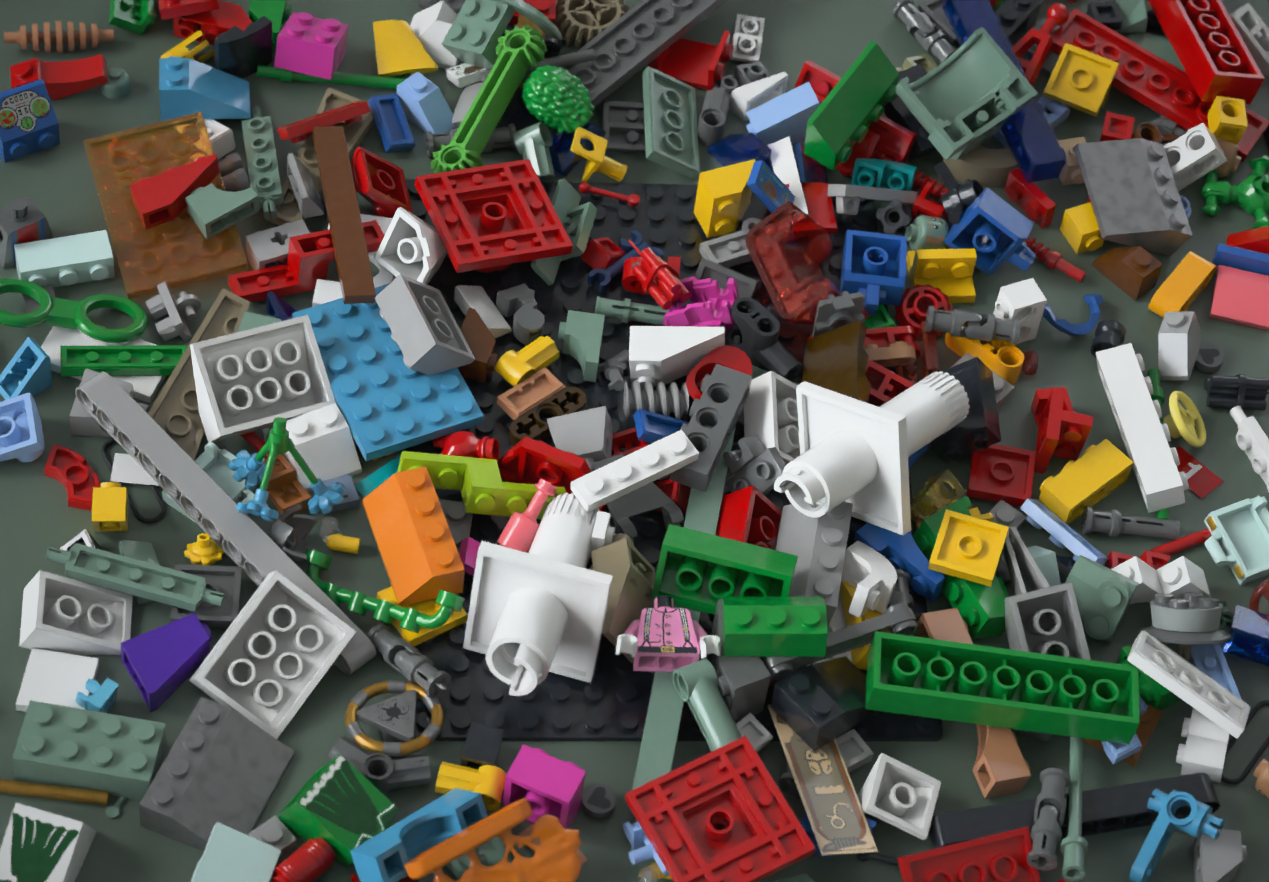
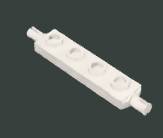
M1235 406L1230 410L1229 414L1238 425V432L1235 437L1237 444L1241 450H1244L1252 463L1254 471L1261 476L1269 492V439L1254 416L1247 417L1241 406Z

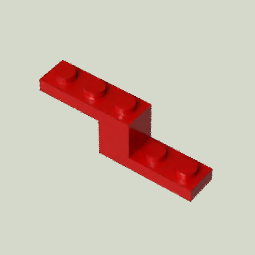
M808 60L803 64L795 88L809 82L818 101L823 102L840 81L841 77ZM883 115L876 123L872 122L868 129L883 136L877 149L901 162L907 160L917 134Z
M376 220L363 222L362 226L368 253L376 252L380 247L384 234ZM330 229L290 237L287 264L229 275L228 285L232 293L252 303L315 290L317 279L327 280L328 262L336 260Z

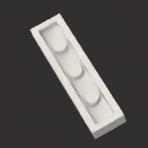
M681 429L572 481L570 489L588 513L697 461L699 452Z

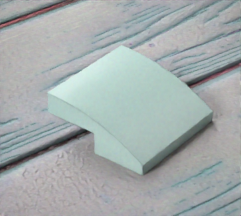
M217 822L212 829L202 858L197 863L191 882H269L281 850Z

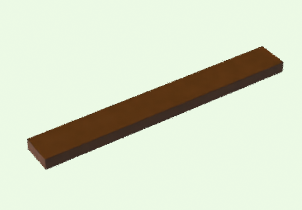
M343 126L313 127V140L344 304L375 303L376 292Z

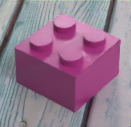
M306 12L292 13L278 34L274 67L331 80L345 57L349 25L342 24L336 19L329 18L324 20L315 18Z
M523 744L506 775L502 808L526 798L532 809V815L524 822L534 825L539 817L548 814L557 817L564 829H569L581 808L586 771L580 769L578 765L572 762H564L554 758L542 749L531 748Z

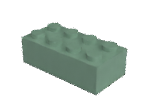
M30 700L12 757L15 780L107 791L109 796L119 798L124 796L126 799L141 801L162 764L167 746L166 723Z

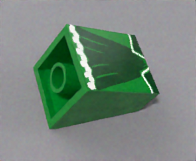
M339 753L309 778L277 817L290 832L306 842L310 839L315 840L318 837L325 840L333 849L335 860L348 867L354 863L350 851L396 824L392 819L400 809Z

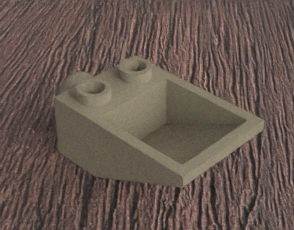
M623 533L614 535L611 544L591 551L593 565L590 566V570L613 576L602 633L615 647L618 636L625 632L632 621L641 618L642 610L644 608H654V599H651L656 577L655 568L634 547L632 539ZM621 652L631 663H634V657H631L630 653Z

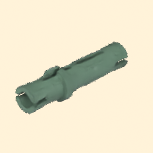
M597 296L594 314L621 319L623 323H627L630 320L664 325V315L669 312V309L663 310L660 306L634 303L628 298L620 301Z

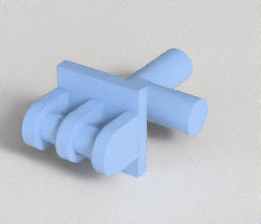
M637 819L636 823L630 824V822L623 823L625 836L631 844V851L629 852L631 863L635 865L654 858L663 874L670 876Z

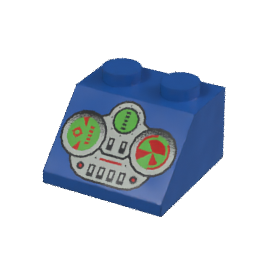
M42 79L0 93V156L4 163L60 144L59 123Z

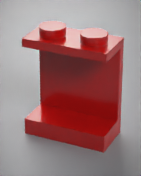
M724 31L718 46L680 38L647 64V67L654 68L692 87L712 90L716 80L721 81L724 77L725 62L730 61L732 58L734 45L730 44V32Z

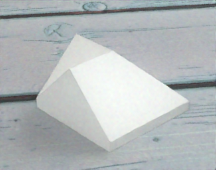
M444 1L414 14L410 26L415 32V36L422 42L426 48L425 50L438 67L448 69L457 66L459 60L442 45V42L455 21L457 14Z
M882 753L879 755L857 797L864 812L925 840L928 836L941 781Z

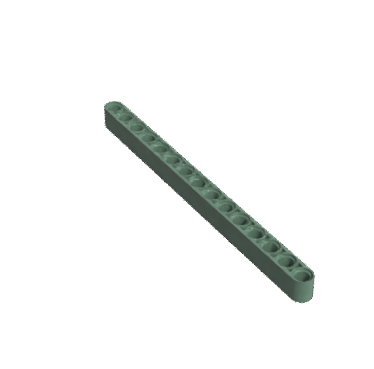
M735 428L724 452H731ZM723 454L706 492L691 488L684 528L715 535L728 469ZM674 605V608H685V607H681V606ZM686 608L690 611L692 620L699 623L701 611ZM655 671L632 790L671 772L684 701L678 696L672 681L673 672Z

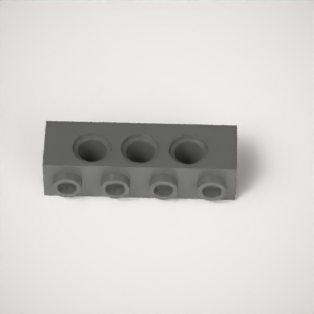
M719 364L715 365L711 375H705L700 390L703 394L700 399H694L689 416L692 418L689 424L683 423L681 427L696 450L701 452H699L697 461L670 473L669 480L706 492L750 394L751 375Z

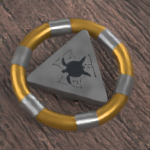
M405 680L382 681L364 688L349 702L345 713L346 730L353 741L372 753H381L388 756L408 755L422 750L437 738L444 723V712L437 698H429L423 687ZM385 693L399 694L363 708L371 698ZM417 697L423 701L431 712L432 719L431 724L418 738L414 739ZM357 719L381 730V736L386 742H379L368 737L358 724Z

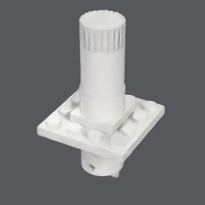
M936 371L880 407L806 381L797 385L800 456L785 466L782 475L775 481L774 490L780 493L785 491L791 504L799 512L809 517H821L846 501L853 503L852 517L900 535H905L911 531L908 458L967 417L966 415L969 413L968 409L970 408V405H968L969 398H967V392L964 391L960 381L956 380L953 375L950 376L947 372Z
M574 493L559 494L548 503L528 553L485 541L481 542L478 549L463 648L486 654L488 668L499 680L511 685L509 695L512 696L529 694L535 689L536 685L545 680L548 672L591 683L594 676L613 576L586 569L591 557V551H593L591 536L597 512L600 508L587 513Z

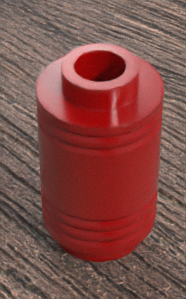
M322 838L310 839L274 868L272 882H314L332 867L335 853Z

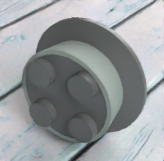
M1184 593V598H1174L1172 594H1155L1154 600L1150 601L1152 625L1139 630V634L1142 630H1145L1160 642L1178 644V655L1191 663L1189 661L1191 659V644L1223 643L1230 641L1232 637L1231 633L1219 628L1223 605L1219 603L1218 599L1204 598V594Z

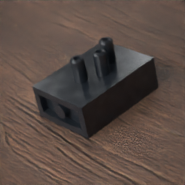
M978 357L943 371V373L947 372L950 376L953 375L956 380L960 381L964 391L967 392V398H969L968 405H970L969 413L962 422L930 442L931 449L946 463L957 461L964 456L986 449L1001 441L993 373Z

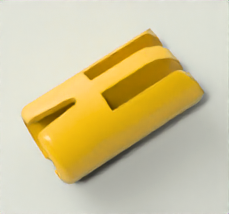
M198 30L164 53L160 59L177 56L195 60L193 56L210 45V43L206 39L191 50L186 48L187 45L203 35L202 31ZM214 49L200 56L195 61L204 63L215 55Z

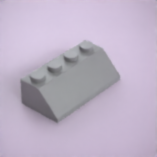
M844 501L823 516L817 518L802 514L792 504L785 505L781 513L775 550L798 556L788 597H823L826 604L828 628L837 608L853 503Z

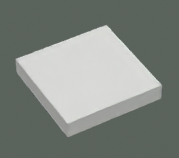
M32 648L16 701V710L27 712L30 700L87 710V708H83L76 703V695L78 692H82L87 696L91 695L92 692L85 689L86 681L88 679L95 680L99 667V658Z

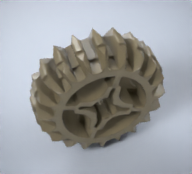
M558 0L556 3L555 26L559 29L562 40L566 41L567 46L575 45L578 51L629 10L624 0Z

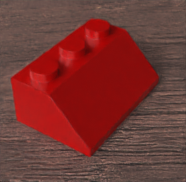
M753 485L724 495L721 502L716 536L775 550L782 511Z

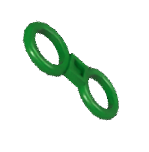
M22 279L0 280V294L9 292L29 295L40 304L39 309L25 314L10 313L0 309L1 325L27 328L45 322V325L76 330L78 327L82 333L92 339L106 343L133 341L141 336L148 326L146 312L139 304L126 297L115 294H97L88 296L81 301L51 297L46 289L30 281ZM98 308H114L129 314L134 323L122 329H108L91 322L87 314Z

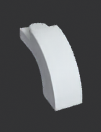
M856 541L848 547L845 553L841 580L846 581L856 589L848 613L859 618L869 610H876L883 614L888 607L897 581V572L893 565L879 552L860 541Z

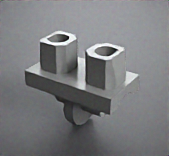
M165 281L156 285L160 294L145 302L155 320L169 314V317L155 323L159 335L164 342L179 335L184 342L191 340L193 337L184 317H187L188 320L196 318V312L201 307L199 297L182 291L178 294L179 298L176 299L174 294L170 293Z

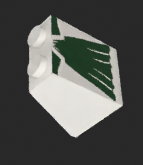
M16 803L0 848V882H75L94 840L96 830L83 822Z

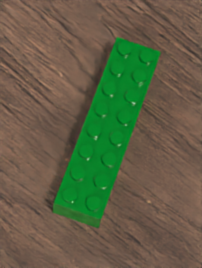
M875 631L867 651L865 709L1130 744L1140 724L1138 668L1123 664Z

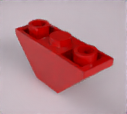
M217 0L219 6L217 10L173 18L174 36L186 39L198 30H201L203 35L195 41L203 42L207 39L210 45L214 46V41L221 33H225L234 25L244 31L252 21L240 5Z

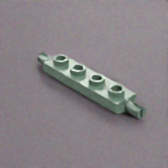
M252 106L250 107V119L241 121L250 187L258 195L259 208H263L264 218L271 221L270 212L272 220L276 219L275 206L284 203L271 116L262 117V110L259 106H255V114Z
M75 543L69 551L49 546L46 554V560L65 564V577L194 612L202 601L218 605L219 607L223 603L225 593L206 589L204 577Z

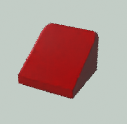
M604 237L589 240L581 258L593 269L605 270L623 257L626 252L610 238Z
M669 479L653 482L675 502L682 514L686 515L691 491L689 486Z

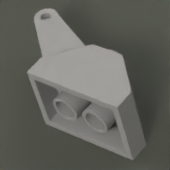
M1010 527L1009 537L1007 535L1002 550L1015 594L1005 598V630L1010 649L1091 660L1072 582L1050 587L1022 541L1016 527ZM1017 560L1031 587L1032 591L1026 592L1025 585L1017 564Z

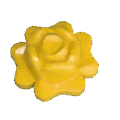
M201 533L197 536V542L187 544L184 556L189 558L191 563L195 565H213L216 561L222 559L224 551L213 540H210L209 534Z

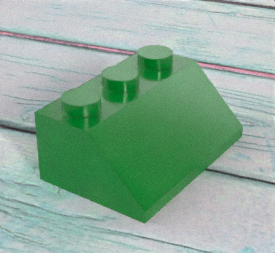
M722 597L724 657L825 656L828 630L826 604L823 597Z

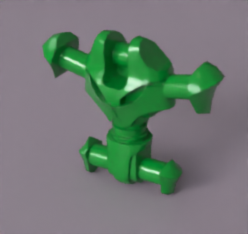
M1265 155L1249 160L1250 168L1254 170V174L1249 173V176L1239 183L1238 186L1232 185L1227 181H1217L1220 173L1216 169L1202 176V178L1206 179V183L1202 188V197L1206 201V206L1202 208L1203 213L1215 217L1222 212L1218 204L1228 205V203L1232 202L1242 207L1249 215H1255L1256 221L1252 229L1269 226V217L1267 216L1269 214V175H1266L1269 172V156Z

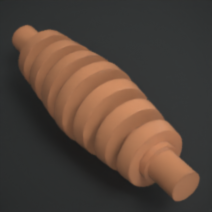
M61 20L55 21L56 31H50V23L43 22L44 31H38V23L32 24V31L26 32V25L20 26V30H17V32H4V44L21 45L22 50H27V43H33V51H39V43H44L45 52H51V43H56L57 53H63L62 42H68V51L71 52L74 51V42H80V50L86 49V42H92V48H97L98 43H101V41H114L113 29L100 30V28H97V24L91 23V30H85V23L79 22V30H74L73 22L67 21V31H62Z

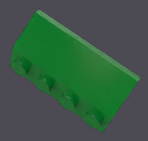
M873 40L807 121L804 154L833 171L840 162L845 163L848 160L855 143L863 141L868 132V127L872 122L876 123L881 118L884 106L888 101L892 103L898 96L895 90L899 81V73L879 45Z
M669 524L662 543L651 599L655 600V598L664 595L670 596L674 600V605L715 615L717 602L722 597H788L798 556Z

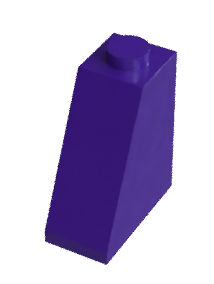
M195 613L121 643L122 663L150 712L157 710L199 668L210 653L209 642L213 641L211 631L206 623H200Z

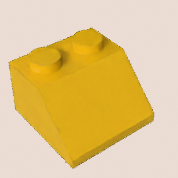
M755 159L700 173L694 214L707 238L726 235L734 232L738 227L751 201L752 191L747 186L753 164L756 161Z

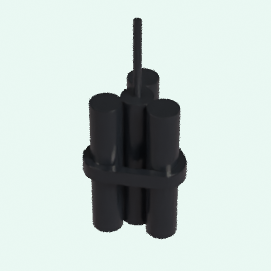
M1237 374L1234 377L1211 375L1210 378L1205 379L1204 388L1207 390L1208 395L1206 405L1207 407L1231 409L1235 406H1241L1242 409L1265 411L1267 404L1265 398L1269 394V379L1247 378L1245 374Z

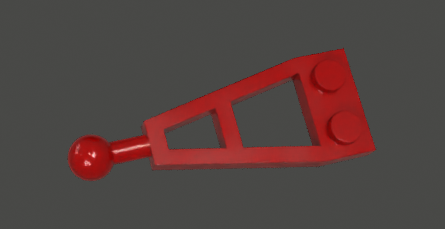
M1056 3L1051 5L1047 10V20L1038 31L1032 28L1005 53L1017 69L1024 73V77L1031 86H1033L1053 44L1050 34L1056 26L1064 25L1069 19V10L1063 4ZM1034 44H1038L1031 62L1020 58ZM1019 112L1011 116L1001 129L1006 131Z

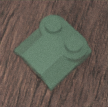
M1079 555L1065 583L1072 582L1083 629H1085L1086 633L1096 640L1111 642L1139 583Z

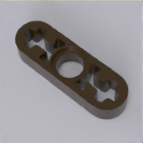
M577 387L564 388L515 419L510 425L509 440L513 446L516 445L525 436L536 441H543L551 436L548 423L542 421L540 416L549 413L557 417L584 411L586 407L585 393Z

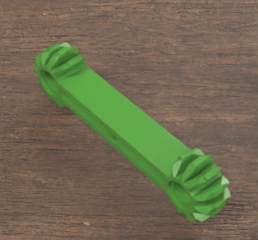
M516 24L514 30H505L506 35L498 38V45L495 47L498 59L450 144L446 146L441 144V150L433 152L434 160L430 164L434 173L483 166L480 155L527 70L531 67L537 69V62L545 60L546 44L537 28H532L528 24L520 28Z

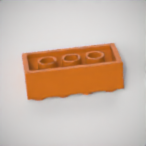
M427 467L394 473L362 500L398 605L406 606L436 599L439 590L453 594L462 593L465 569Z

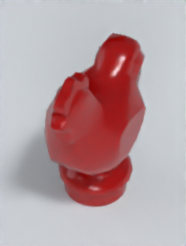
M458 431L432 440L434 447L443 449L439 453L441 455L496 459L497 463L499 461L500 446L497 438L485 436L480 440L476 438L473 432Z

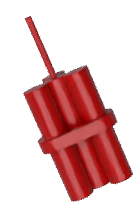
M631 240L628 241L642 257L641 264L636 265L632 269V273L643 285L642 290L647 295H651L663 310L670 309L673 302L679 299L685 302L691 297V293L679 280V274L666 261H663L660 256H656L651 248H645L640 252Z

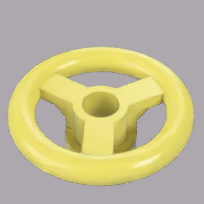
M1174 391L1169 397L1171 414L1164 417V423L1167 424L1170 435L1176 439L1182 436L1191 446L1196 448L1202 447L1206 442V429L1203 419L1196 405L1185 393ZM1178 400L1186 407L1187 410H1185L1182 407Z

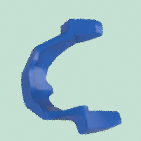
M1095 293L1084 295L1083 298L1090 310V318L1086 323L1073 325L1066 319L1059 320L1048 305H1045L1042 317L1060 332L1071 336L1083 335L1094 329L1101 316L1098 305L1104 304L1102 295Z

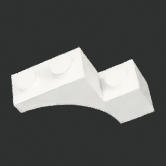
M1137 556L1111 569L1139 583L1129 604L1150 602L1154 600L1155 594H1172L1174 598H1184V593L1204 594V598L1210 597L1203 569L1184 556L1157 570Z

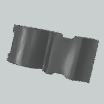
M524 283L497 292L496 308L502 316L507 318L514 315L513 335L519 342L529 345L540 336H543L545 318L537 310L538 303L535 301L534 290L529 289Z

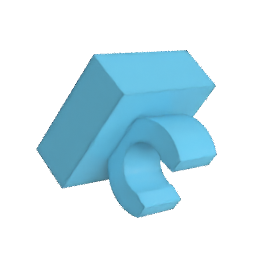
M107 678L100 686L97 681L88 679L85 689L92 692L93 695L87 696L82 692H78L75 701L79 706L87 708V710L107 713L116 702L119 684Z

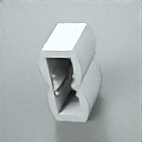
M1193 708L1191 718L1184 717L1181 737H1186L1187 741L1186 744L1179 743L1176 763L1182 764L1181 775L1207 773L1211 781L1220 782L1229 733Z

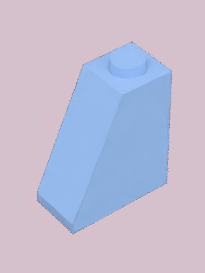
M807 82L746 112L751 122L746 127L752 140L759 139L763 149H768L769 144L786 137L790 138L791 144L805 142L807 121L820 106V103L810 83Z

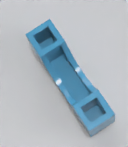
M454 788L351 850L350 852L360 882H397L408 875L404 864L424 850L445 841L488 817L481 793Z

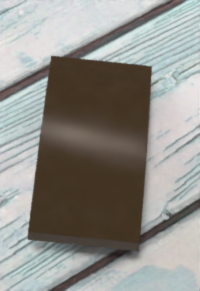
M861 319L807 339L802 382L806 381L868 403L871 383L865 374L869 356L863 348L867 328Z

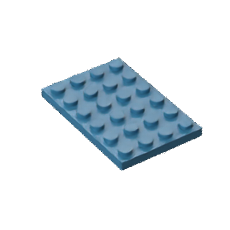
M389 284L376 287V296ZM343 298L292 313V318L304 315L309 316L336 405L349 425L351 434L365 461L483 423L484 415L458 368L427 375L417 370L412 371L405 365L403 361L404 355L400 347L391 338L392 331L388 323L380 316V308L376 300L375 303L344 304Z

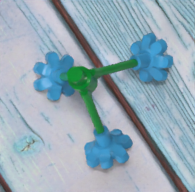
M282 417L274 418L273 429L269 431L268 440L259 453H253L250 456L246 450H242L237 453V459H233L228 464L231 470L236 471L233 474V478L237 482H242L245 479V487L248 490H254L257 483L260 485V489H256L254 500L245 504L238 502L236 511L255 516L261 515L266 521H273V518L278 519L279 516L278 511L270 509L266 504L269 495L267 488L278 454H284L289 451L311 482L310 487L315 493L314 497L308 501V508L311 514H316L320 510H322L323 514L331 512L332 503L339 504L344 500L340 494L344 493L346 488L341 483H331L325 486L320 478H316L295 448L292 439L289 438V431L286 430L287 420ZM270 451L267 464H265L264 457Z

